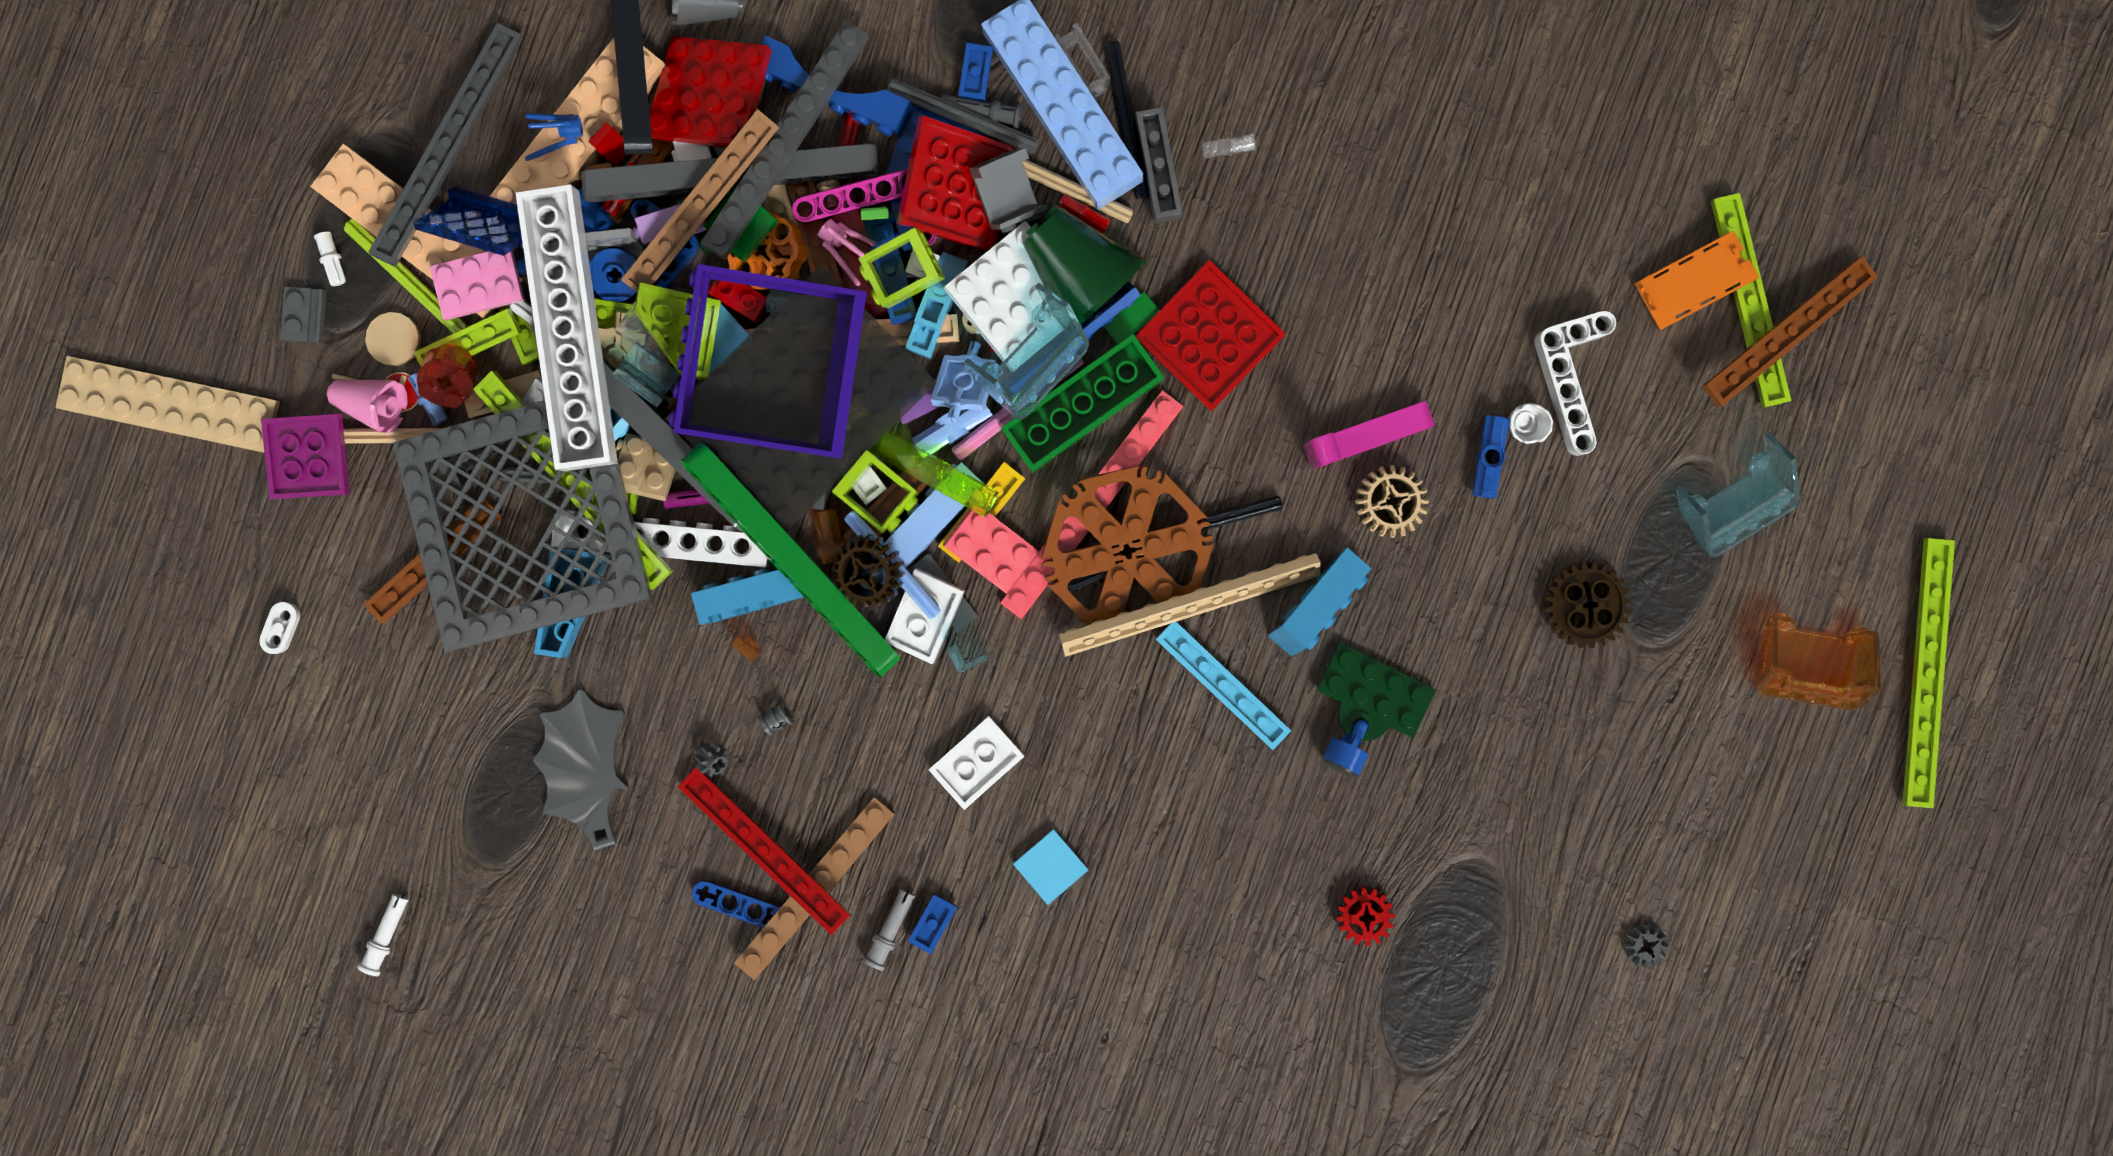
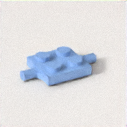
M970 341L966 355H944L930 400L933 406L950 408L946 418L949 423L954 422L956 424L958 422L961 410L984 411L997 364L995 360L982 359L977 356L981 347L979 342L975 341L974 343Z

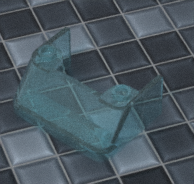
M1040 283L1035 287L1043 302L1036 306L1032 312V324L1035 329L999 366L994 361H988L979 367L968 358L964 361L977 383L1017 420L1024 419L1084 356L1089 346V340L1070 304Z
M1769 431L1764 433L1765 451L1754 455L1750 460L1748 467L1749 475L1715 496L1705 500L1700 494L1689 495L1681 485L1676 488L1680 513L1702 549L1710 557L1720 556L1791 512L1800 501L1796 457Z

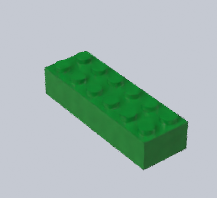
M1132 334L1001 427V430L1033 474L1163 382L1165 377L1135 335Z

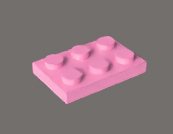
M510 246L430 266L444 320L525 301L513 250Z

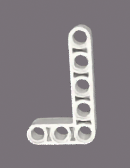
M1607 311L1597 312L1551 326L1539 332L1534 340L1568 452L1575 456L1592 452L1597 442L1568 348L1602 338L1612 333L1616 327V319L1613 314ZM1597 318L1605 322L1606 328L1604 331L1597 329ZM1571 326L1579 329V339H1574L1571 336ZM1546 334L1552 335L1555 339L1553 347L1545 344L1544 337ZM1554 359L1562 363L1563 369L1561 373L1554 371L1552 368ZM1562 385H1566L1570 389L1571 394L1568 399L1560 394ZM1570 410L1575 411L1578 415V422L1576 424H1572L1568 419ZM1578 436H1582L1586 441L1584 450L1579 449L1576 445Z

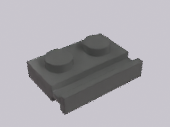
M284 287L280 340L323 344L326 290Z

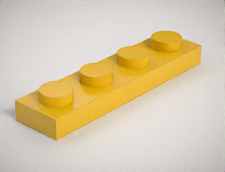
M1004 462L938 547L960 563L961 559L943 546L947 538L975 502L996 517L1025 478Z

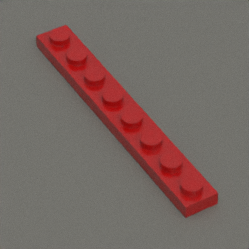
M695 767L679 784L678 788L830 935H834L851 916L829 892L705 773L702 774Z

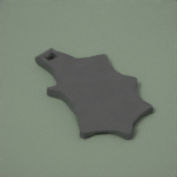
M580 689L572 701L560 710L541 713L540 717L545 726V741L533 761L544 774L547 783V799L543 809L544 813L574 822L588 837L593 850L596 851L617 844L610 818V804L616 788L627 790L629 787L618 775L616 765V742L626 714L623 710H609L598 706L591 700L585 690ZM605 828L607 836L598 838L596 831Z

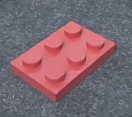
M976 502L943 544L944 547L1006 594L1039 553L1037 549Z

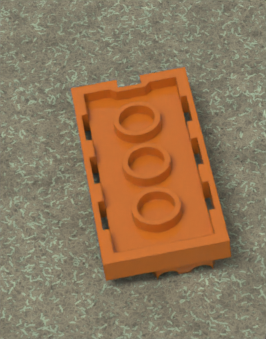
M1734 231L1634 284L1659 331L1760 278L1750 259L1744 261L1739 253L1744 248ZM1717 244V246L1709 249L1706 252H1703V250L1707 249L1708 247ZM1692 257L1691 260H1689V261H1687V262H1685V263H1683V264H1681V265L1678 264V263H1680V262H1682V261H1684V260H1686V259ZM1665 270L1668 271V272L1664 273L1663 275H1661V276H1659V277H1657V278L1654 279V276H1656V275L1662 273V272L1665 271ZM1738 283L1739 286L1735 287L1734 289L1728 292H1725L1726 289ZM1711 297H1714L1713 300H1711V301H1709V302H1707V303H1705V304H1703V305L1700 304V303L1704 302L1705 300H1707V299H1709V298H1711ZM1689 309L1690 312H1688V313L1684 314L1683 316H1681V317H1679V318L1676 319L1675 316H1677V315H1679V314H1681V313H1683V312H1685V311H1687V310Z

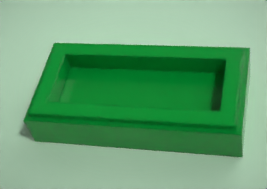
M1143 292L1130 307L1120 311L1109 324L1102 327L1118 345L1132 334L1135 335L1160 310Z

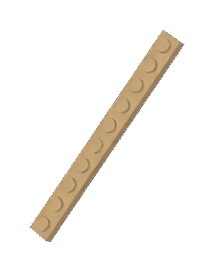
M1317 553L1309 556L1303 555L1296 560L1284 564L1278 563L1259 572L1252 571L1240 578L1224 580L1218 585L1199 588L1183 596H1173L1167 601L1158 604H1148L1136 611L1123 612L1116 617L1098 620L1091 625L1079 629H1069L1059 635L1064 655L1066 657L1318 577L1320 576V560Z

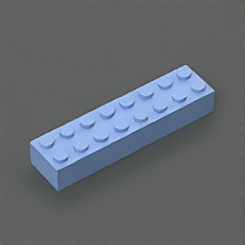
M1018 0L981 24L984 37L990 46L993 47L997 57L1097 210L1143 182V172L1030 0Z

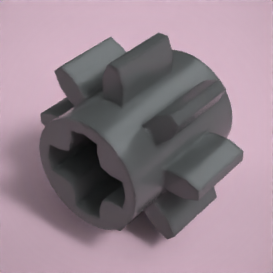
M713 741L710 744H704L697 750L694 757L699 762L695 767L702 774L706 773L710 777L713 774H720L726 769L729 762L725 757L728 751L722 745H717Z

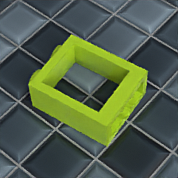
M917 228L907 231L868 252L863 257L858 258L861 263L859 269L866 281H870L874 289L871 291L873 299L878 305L881 304L885 308H891L945 279L924 233ZM910 242L926 276L888 296L872 262Z
M868 450L862 454L832 491L883 534L887 530L892 533L901 522L898 518L904 510L909 512L919 500L916 498V495L919 493ZM872 464L908 492L883 523L848 495Z

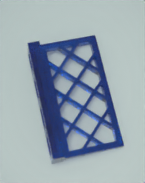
M455 186L448 190L449 200L414 222L415 230L505 256L523 243L517 204Z

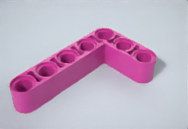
M908 168L800 196L793 202V214L799 221L809 222L899 197L902 200L904 190L902 179L907 174ZM885 180L890 183L891 189L887 195L881 196L876 192V185L878 182ZM855 187L864 190L865 196L860 202H853L850 199V191ZM829 194L837 196L838 206L834 209L824 207L823 200L825 196ZM802 201H807L812 205V212L808 216H801L797 212V205ZM930 234L927 240L929 245L935 242L936 236Z
M1427 401L1345 430L1317 437L1303 444V447L1313 470L1432 428L1435 424Z

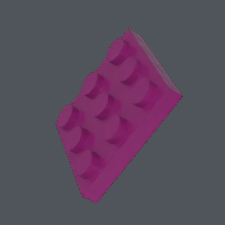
M342 414L261 419L269 500L350 494Z

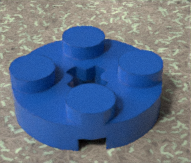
M619 247L606 248L596 254L589 263L593 290L602 299L612 302H622L634 295L636 292L621 279L635 263L637 256ZM613 267L622 273V277L618 278V282H614L613 277L608 276V272H611Z

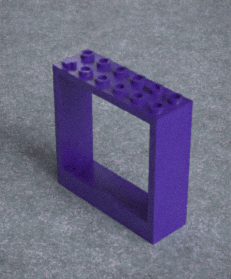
M697 264V270H692L690 276V287L694 288L693 298H688L686 304V315L690 316L689 326H684L682 332V343H686L685 354H680L678 360V370L682 371L681 382H676L673 398L678 399L677 410L672 409L669 425L674 427L673 433L842 459L867 292ZM710 279L839 300L818 444L689 424Z

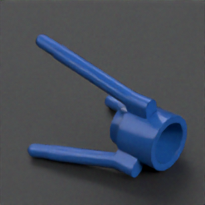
M526 114L525 117L527 119L551 121L529 123L528 127L530 129L558 127L559 136H565L566 139L525 156V160L530 161L566 145L577 144V137H583L580 116L573 114Z

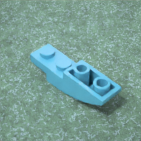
M945 252L942 253L938 262L945 279L926 289L905 350L931 359L946 317L954 302L943 288L961 274L968 264L967 260Z

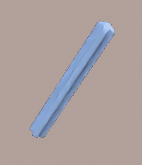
M856 511L850 512L844 518L845 522L857 536L863 535L865 538L868 534H873L874 540L878 538L877 534ZM903 565L898 567L905 572V575L899 578L904 582L901 587L929 619L936 617L941 612L939 606Z

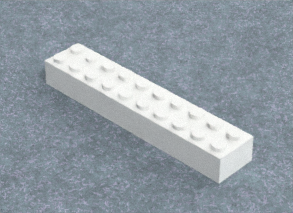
M572 185L516 192L555 470L569 471L618 464L579 191Z

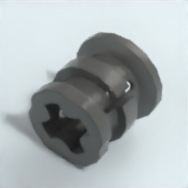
M781 701L777 702L775 709L771 707L765 715L762 713L758 716L761 726L769 736L774 734L776 729H783L786 723L794 724L790 711Z

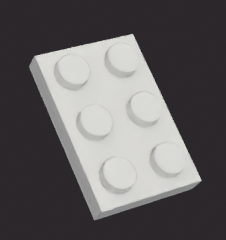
M916 568L912 576L939 606L941 612L933 619H929L905 591L885 641L889 645L933 664L965 590Z
M988 716L936 762L929 771L965 810L1025 755L993 719Z

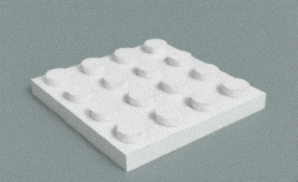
M1026 221L943 288L1011 372L1015 371L1065 329L1022 244L1029 237L1026 232L1031 228Z

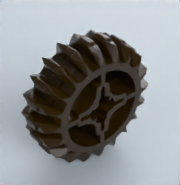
M868 534L865 538L863 535H858L855 537V540L852 538L847 540L846 546L842 545L839 547L838 551L840 554L834 556L833 560L837 564L831 569L838 573L833 581H840L841 583L837 591L845 590L847 592L845 599L854 597V605L862 602L864 608H868L871 604L874 607H878L882 602L888 603L891 597L898 594L897 588H900L904 583L899 578L903 577L905 572L898 568L903 565L904 561L896 560L899 551L892 552L890 550L892 543L888 542L883 545V537H878L874 540L873 534ZM864 551L872 553L878 559L871 558V556L868 553L865 554ZM852 564L854 565V568H855L854 575H853V573H852V568H851V565H852ZM875 566V569L871 570L870 574L861 575L867 568L870 569ZM883 567H884V569H885V576H886L885 579H884V577H883V575H882V569H883ZM859 583L865 584L868 589L862 587Z

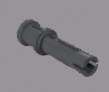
M947 94L942 95L941 99L990 120L1013 125L1016 129L1020 127L1023 105L1018 104L1016 107L1001 104L999 100L989 103Z

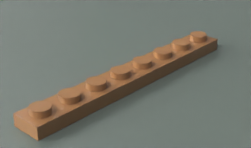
M757 109L621 280L635 292H638L640 282L653 285L780 127Z
M874 797L810 872V875L827 892H830L895 813ZM790 896L734 964L755 981L810 914Z

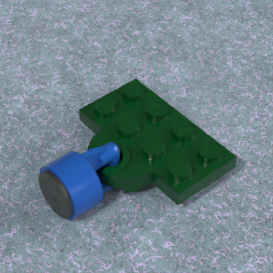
M1338 643L1316 692L1339 702L1337 722L1341 726L1343 734L1340 740L1331 738L1322 758L1323 763L1353 778L1359 776L1369 756L1366 752L1359 749L1361 743L1379 738L1384 735L1388 728L1414 738L1436 689L1347 645Z

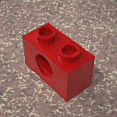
M716 280L708 292L714 299L720 300L722 304L757 325L761 323L772 304L767 297L745 284Z

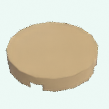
M388 312L379 315L371 321L366 330L365 342L368 352L375 360L389 366H400L416 357L413 352L420 349L421 334L412 319L401 313Z

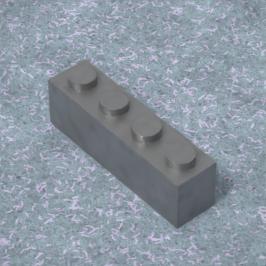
M1163 107L1136 112L1135 123L1154 224L1180 220L1183 212Z

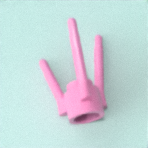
M830 219L822 226L818 233V236L824 240L822 246L832 254L854 284L859 286L860 281L833 246L838 248L843 244L858 256L863 257L864 253L846 239V234L871 246H875L876 242L846 227L843 223L837 224Z

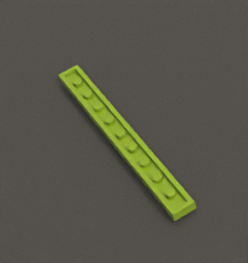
M491 371L473 389L494 414L526 406L496 371ZM537 433L520 438L531 444ZM542 434L536 448L547 454L551 447V439ZM534 451L532 452L531 456L541 465L544 457ZM551 461L548 462L544 469L553 480L559 471L555 470L554 463ZM565 471L558 483L570 490L576 476ZM585 473L584 477L592 481L588 474ZM581 480L574 493L586 499L592 486ZM595 494L591 503L599 507ZM571 497L570 500L580 510L583 503ZM587 507L584 516L593 525L599 513ZM601 521L597 529L605 533L603 521ZM636 530L650 589L654 590L673 571Z
M1924 538L1902 803L1905 806L1934 808L1955 540Z

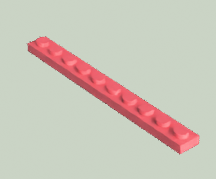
M1162 390L1099 474L1139 465L1183 406ZM1126 481L1099 487L1095 491V498L1106 509ZM1068 517L1063 523L1057 544L1061 552L1074 550L1089 531L1076 517ZM1044 546L1001 601L1003 606L1020 619L1024 617L1047 587V583H1050V581H1046L1045 576L1052 574L1054 568L1051 566L1042 567L1044 560H1052V557L1041 560Z

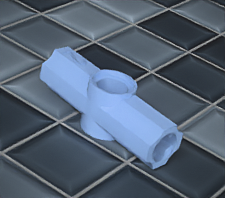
M985 405L984 411L961 410L956 424L954 422L949 423L946 420L947 413L935 422L936 424L912 439L923 457L927 458L945 445L957 442L966 436L969 430L993 416L988 407Z

